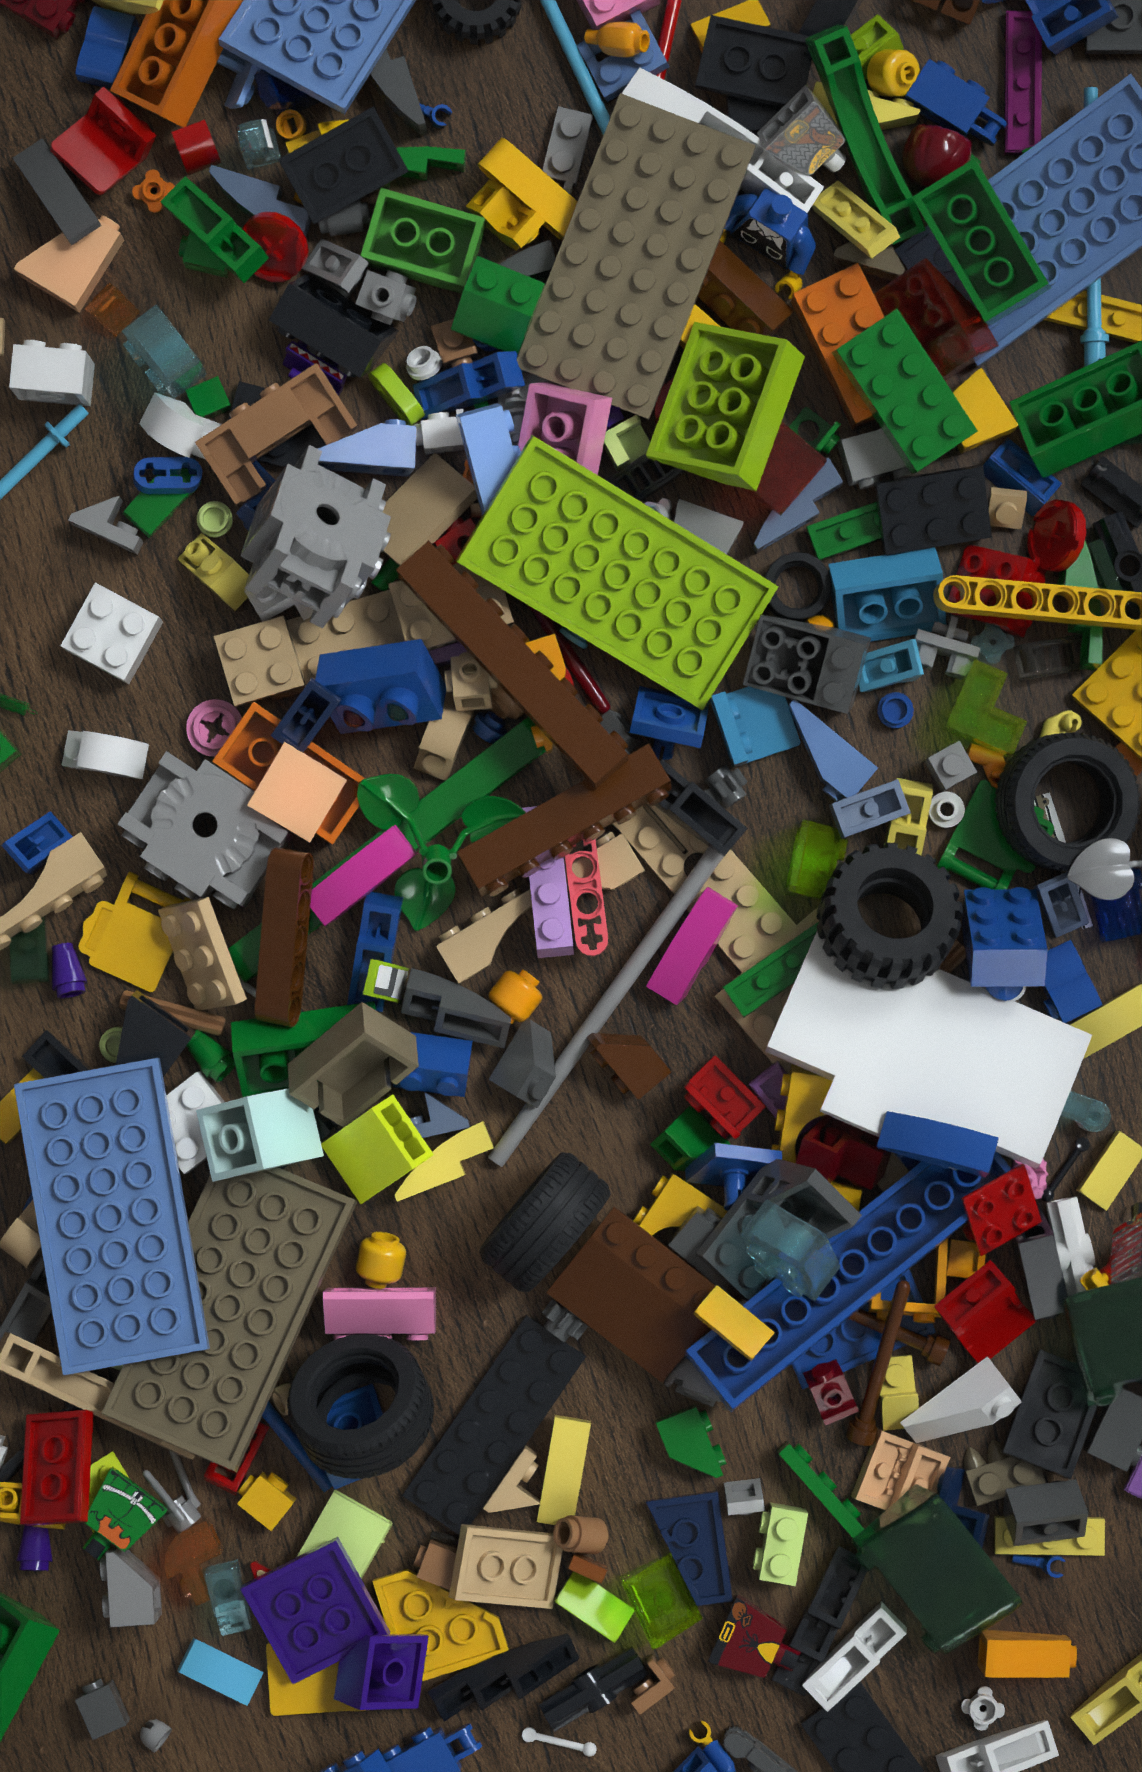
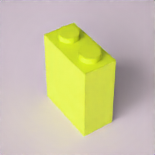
M394 1095L386 1098L321 1143L322 1148L360 1204H363L434 1155Z

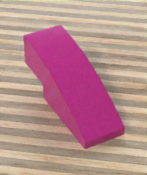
M396 825L392 826L313 888L310 908L323 925L327 926L336 921L358 901L369 895L417 855V851Z
M707 887L672 940L646 987L675 1005H678L686 998L700 970L707 964L738 905Z

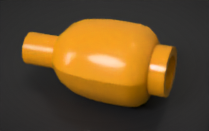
M610 22L599 30L587 29L584 36L587 44H596L603 53L615 57H634L640 52H646L650 43L648 31L642 30L637 23Z

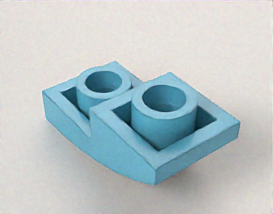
M195 1638L192 1639L177 1670L179 1673L248 1706L264 1673Z

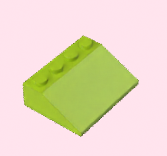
M694 322L646 456L726 485L757 491L805 356L787 339Z

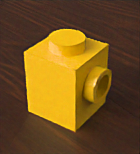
M262 1472L257 1479L250 1475L237 1491L243 1496L237 1505L270 1531L274 1529L286 1514L296 1498L286 1491L288 1484L273 1472L269 1476Z

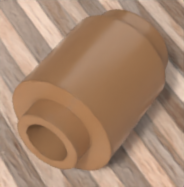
M568 1515L558 1520L555 1524L553 1538L555 1544L566 1552L599 1554L603 1551L608 1541V1530L605 1522L600 1518Z

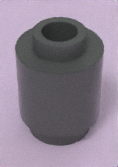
M359 199L319 221L321 234L330 233V236L364 232V224H370L368 202L361 203Z

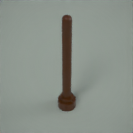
M901 1280L896 1284L860 1414L855 1415V1418L849 1422L846 1432V1438L858 1445H873L878 1431L875 1426L876 1421L873 1418L911 1289L910 1284L905 1280Z
M859 1309L848 1318L881 1334L886 1320H879L876 1315L863 1309ZM902 1326L899 1327L896 1338L897 1341L921 1350L920 1354L926 1357L925 1361L937 1366L941 1365L950 1345V1339L936 1334L935 1337L928 1334L925 1337Z

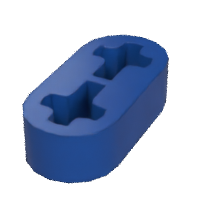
M188 457L144 458L134 468L133 482L135 487L145 494H187L199 487L202 479V468L196 460ZM148 468L152 469L154 475H165L155 477L153 483H147L146 477H140V475L145 474V469ZM182 468H188L189 474L195 476H191L190 482L185 483L181 476L170 475H179Z

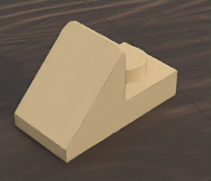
M525 1445L485 1503L484 1510L492 1513L540 1504L539 1498L518 1484L520 1480L527 1483L539 1465L534 1462L537 1452Z

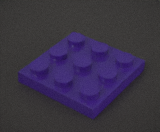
M339 1537L243 1584L240 1588L292 1684L341 1661L365 1635L390 1634L389 1628Z

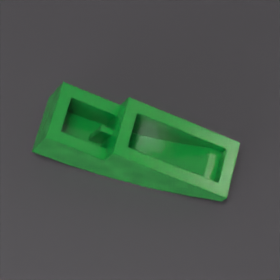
M186 176L160 201L241 282L245 283L269 259L262 247Z

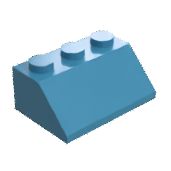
M935 547L828 564L832 582L831 597L836 628L871 637V641L915 635L918 629L931 632L934 621L946 625V613L936 606L933 598L935 588L943 580V571Z

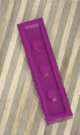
M1006 11L1004 120L1007 122V126L1004 129V155H1022V150L1032 147L1041 141L1042 36L1031 17L1033 16L1032 11Z

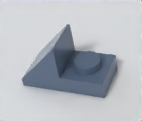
M898 779L829 804L841 839L911 813Z
M427 1092L425 1093L431 1121L424 1122L423 1116L410 1118L422 1138L470 1127L467 1118Z

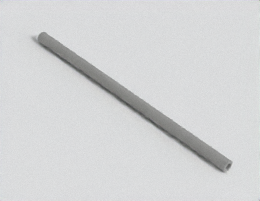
M710 847L707 848L554 1063L556 1078L539 1107L535 1108L526 1102L488 1155L489 1159L501 1167L504 1166L591 1044L586 1037L591 1033H598L724 856Z

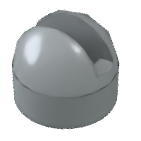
M157 1719L147 1721V1728L142 1727L140 1729L141 1741L154 1753L164 1744L172 1731V1728Z

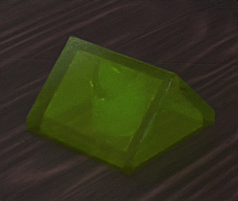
M671 1553L621 1575V1583L652 1650L662 1646L703 1619Z

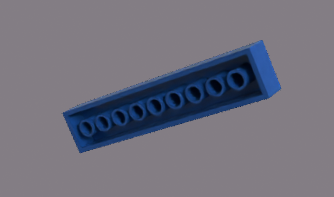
M995 1152L989 1174L985 1178L958 1169H945L925 1162L919 1163L859 1211L862 1216L852 1228L818 1244L742 1305L775 1332L752 1361L748 1360L713 1330L688 1348L685 1356L730 1412L734 1411L968 1222V1218L961 1198L1007 1173L1012 1168L998 1152Z

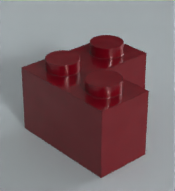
M825 1115L803 1138L796 1164L815 1168L830 1184L839 1175L848 1179L855 1186L866 1187L872 1190L885 1176L892 1152L876 1148L879 1137L829 1115Z

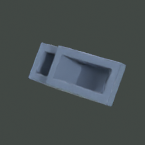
M211 165L209 173L212 180L224 195L250 218L261 212L280 213L293 220L301 228L305 237H307L312 221L305 208L281 201L283 194L279 185Z
M829 457L804 474L777 502L752 548L756 554L818 518L820 512L814 503L839 489L843 484V480Z

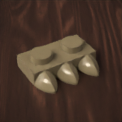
M994 1439L991 1440L988 1447L987 1463L981 1454L971 1447L967 1448L963 1463L976 1506L1004 1498L1005 1490L1008 1488H1015L1021 1485L1045 1484L1046 1481L1042 1469L1000 1453L1003 1445Z

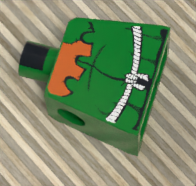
M112 1466L88 1511V1522L84 1523L95 1531L82 1548L99 1561L112 1544L126 1552L167 1512L168 1507Z

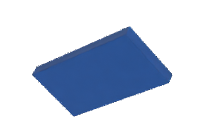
M910 1269L881 1291V1300L892 1301L896 1284L901 1280H905L911 1287L907 1302L924 1303ZM869 1302L860 1309L868 1312ZM903 1315L900 1326L925 1337L928 1334L936 1333L932 1323L913 1322V1316ZM849 1319L845 1320L792 1363L801 1388L808 1387L803 1373L813 1369L818 1364L828 1363L837 1359L842 1372H845L875 1359L882 1334ZM896 1340L893 1351L907 1344Z

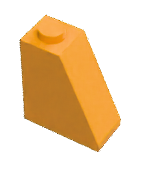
M980 1629L977 1666L985 1677L1069 1678L1070 1668L1076 1667L1077 1647L1071 1645V1639L1067 1635Z

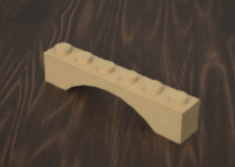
M81 832L50 851L45 868L35 886L20 903L0 917V951L12 942L10 938L22 930L24 933L34 930L42 923V917L52 911L59 913L73 903V897L83 891L90 893L104 883L103 878L107 876L105 867Z
M610 832L596 841L602 889L614 891L645 871L623 833L615 837L613 832ZM586 857L577 858L572 865V871L577 877L586 878L593 872V863ZM565 867L566 883H567V892H568V891H569V886H568L567 870H566V867ZM520 888L514 890L501 899L504 905L491 912L489 907L470 917L473 924L460 931L459 927L455 926L439 936L442 943L436 947L458 984L491 965L495 951L507 930L522 914L532 908L530 889L524 893L521 892Z
M4 1333L0 1341L1 1372L82 1410L93 1411V1415L191 1460L194 1459L195 1454L102 1414L115 1383L90 1371L63 1375L59 1356L16 1335Z

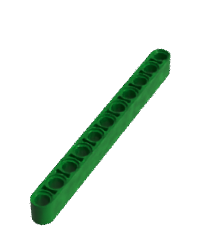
M529 717L422 798L417 808L409 813L413 817L425 845L461 818L462 811L468 803L477 798L489 796L546 752L544 746L539 748L536 746L531 727L536 725ZM403 819L398 829L413 848L418 851L419 847L409 824ZM382 829L312 883V889L387 830ZM311 908L308 935L323 924ZM262 923L228 948L236 972L244 983L258 974Z

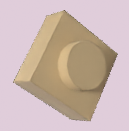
M991 487L988 501L990 526L1022 529L1027 491Z

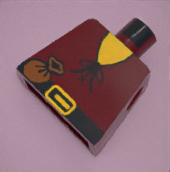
M738 1594L708 1662L766 1678L772 1663L792 1672L801 1652L781 1643L787 1630L784 1624Z

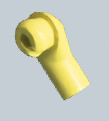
M1069 710L1049 717L1043 723L1039 738L1051 734L1076 732L1082 725L1081 717Z

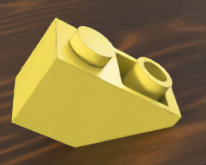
M203 533L190 542L185 551L178 557V560L234 611L248 598L244 591L246 590L245 586L249 574Z

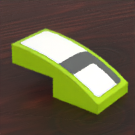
M370 959L363 995L402 1003L409 968Z

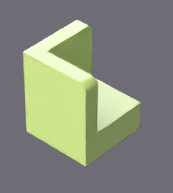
M635 415L606 431L603 448L616 471L623 469L647 453L650 441L641 426L639 416Z

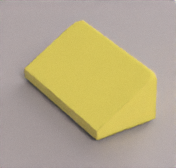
M1116 1130L1076 1191L1107 1211L1142 1159V1147L1121 1131Z

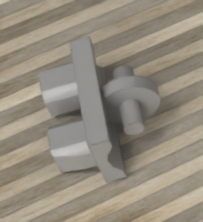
M951 616L948 625L934 621L931 632L918 629L913 639H916L922 668L931 670L936 654L949 657V662L945 674L963 680L971 664L973 665L977 660L980 647L964 643L969 632L956 628L958 617Z

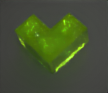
M974 659L964 677L942 730L998 752L1007 758L1012 756L1027 721L994 707L1008 673Z

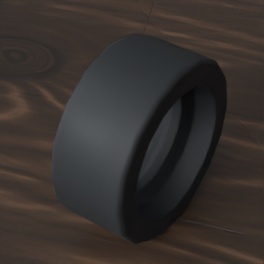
M792 552L782 555L770 565L764 578L776 584L780 573L785 569L793 566L804 567L810 570L817 579V596L808 606L798 609L790 608L783 604L775 592L767 606L779 618L803 622L818 615L824 609L831 595L832 582L828 569L818 558L809 553Z

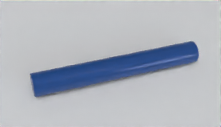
M268 1401L262 1417L323 1493H325L332 1487L326 1472L309 1459L296 1434Z

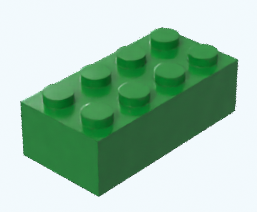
M975 158L912 197L987 325H992L1052 288Z
M898 309L832 352L911 474L920 471L978 432Z

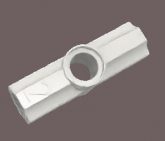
M1077 1197L1062 1198L1045 1203L1049 1224L1056 1241L1070 1310L1084 1309L1101 1304L1099 1290L1089 1295L1079 1281L1082 1275L1093 1269L1095 1257L1088 1233L1085 1234Z

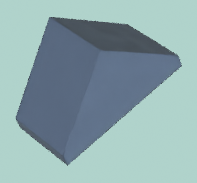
M1068 871L1033 886V889L1037 891L1038 900L1056 938L1089 923L1077 886L1067 878Z

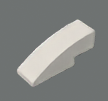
M881 1601L826 1656L823 1663H820L802 1683V1686L828 1712L880 1663V1659L907 1634V1627Z
M1043 1720L961 1745L937 1754L935 1757L940 1772H1019L1057 1757L1059 1753L1048 1720Z

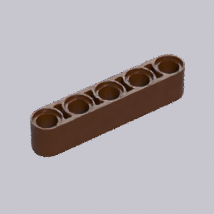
M275 847L268 857L255 998V1017L258 1021L294 1027L301 1014L314 859L311 853Z

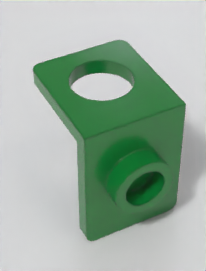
M804 407L785 431V436L814 459H817L822 451L828 455L838 443L841 437L836 433L841 424L836 421L831 426L811 409ZM805 421L816 423L819 428L818 437L813 441L803 440L798 434V427L801 423Z

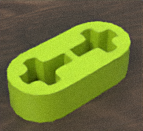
M383 362L368 373L374 388L400 420L406 421V425L412 426L425 416L417 399L386 363Z

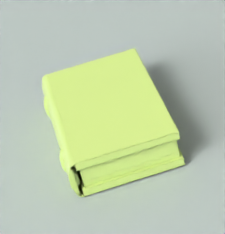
M335 1489L297 1557L339 1537L362 1579L379 1547L385 1542L384 1539L393 1523Z

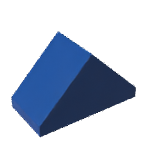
M50 811L5 841L1 846L25 873L34 875L46 864L50 851L73 836Z

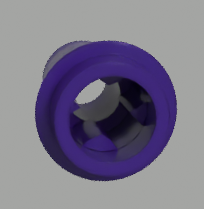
M61 943L52 946V990L56 991L57 998H72L86 992L85 985L88 982L73 944Z
M24 1526L16 1561H20L19 1570L49 1571V1562H53L48 1528Z

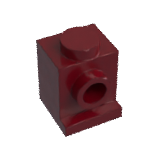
M837 1359L828 1363L818 1364L813 1369L803 1373L825 1426L859 1412Z

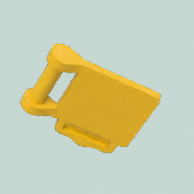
M129 871L115 904L107 901L98 902L93 914L83 922V936L78 947L80 952L90 956L89 964L146 991L153 992L157 988L173 949L168 936L162 929L161 917L128 903L131 893H134L163 907L191 901L192 899L185 897L182 900L138 880L139 875Z
M268 1642L266 1645L270 1712L273 1716L338 1711H366L358 1710L334 1699L339 1662L292 1684L271 1644Z

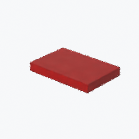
M76 1410L26 1415L20 1525L37 1526L88 1522L93 1411Z

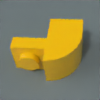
M488 180L466 205L472 214L484 217L486 228L515 251L519 247L522 248L525 244L532 242L537 237L539 228L545 223V220L536 211L521 205L503 185Z

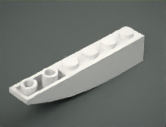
M642 68L636 71L622 92L624 95L756 145L740 187L746 194L758 195L764 188H767L778 195L788 196L794 205L808 213L824 188L811 176L804 174L768 153L764 149L759 137L736 121L679 87Z

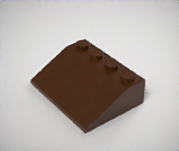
M613 1205L546 1293L659 1381L663 1382L685 1356L686 1350L695 1344L708 1328L693 1313L716 1285Z

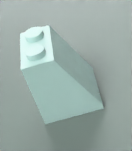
M289 1088L247 1096L196 1110L212 1182L324 1156L313 1109L291 1096Z

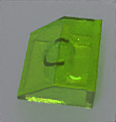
M804 819L799 822L784 892L785 895L821 901V896L827 882L836 868L837 860L844 861L848 840L841 839L837 828Z

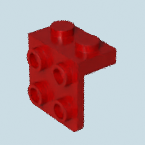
M103 87L94 94L87 114L52 142L50 151L94 193L103 195L147 159L157 135L152 132L146 122L138 119L125 107V104L119 97L111 94Z
M969 545L964 550L956 575L1045 583L1046 570H1043L1039 567L1040 565L1027 557ZM952 586L948 601L957 603L960 601V591L955 586ZM985 588L980 591V600L983 604L987 606H994L996 604L997 598L991 589ZM1026 592L1017 593L1016 602L1018 606L1025 610L1031 609L1033 604L1031 596ZM950 613L955 616L997 625L1009 634L1024 638L1027 628L1033 622V620Z
M716 1055L684 1084V1088L688 1091L684 1098L699 1113L705 1108L714 1117L710 1124L724 1139L731 1135L736 1140L741 1135L740 1132L766 1107Z

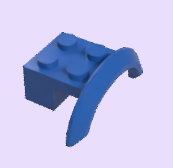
M982 0V2H983V3H986V4L996 3V2L1003 1V0ZM1026 0L1033 13L1031 17L1047 48L1055 55L1119 18L1110 0Z

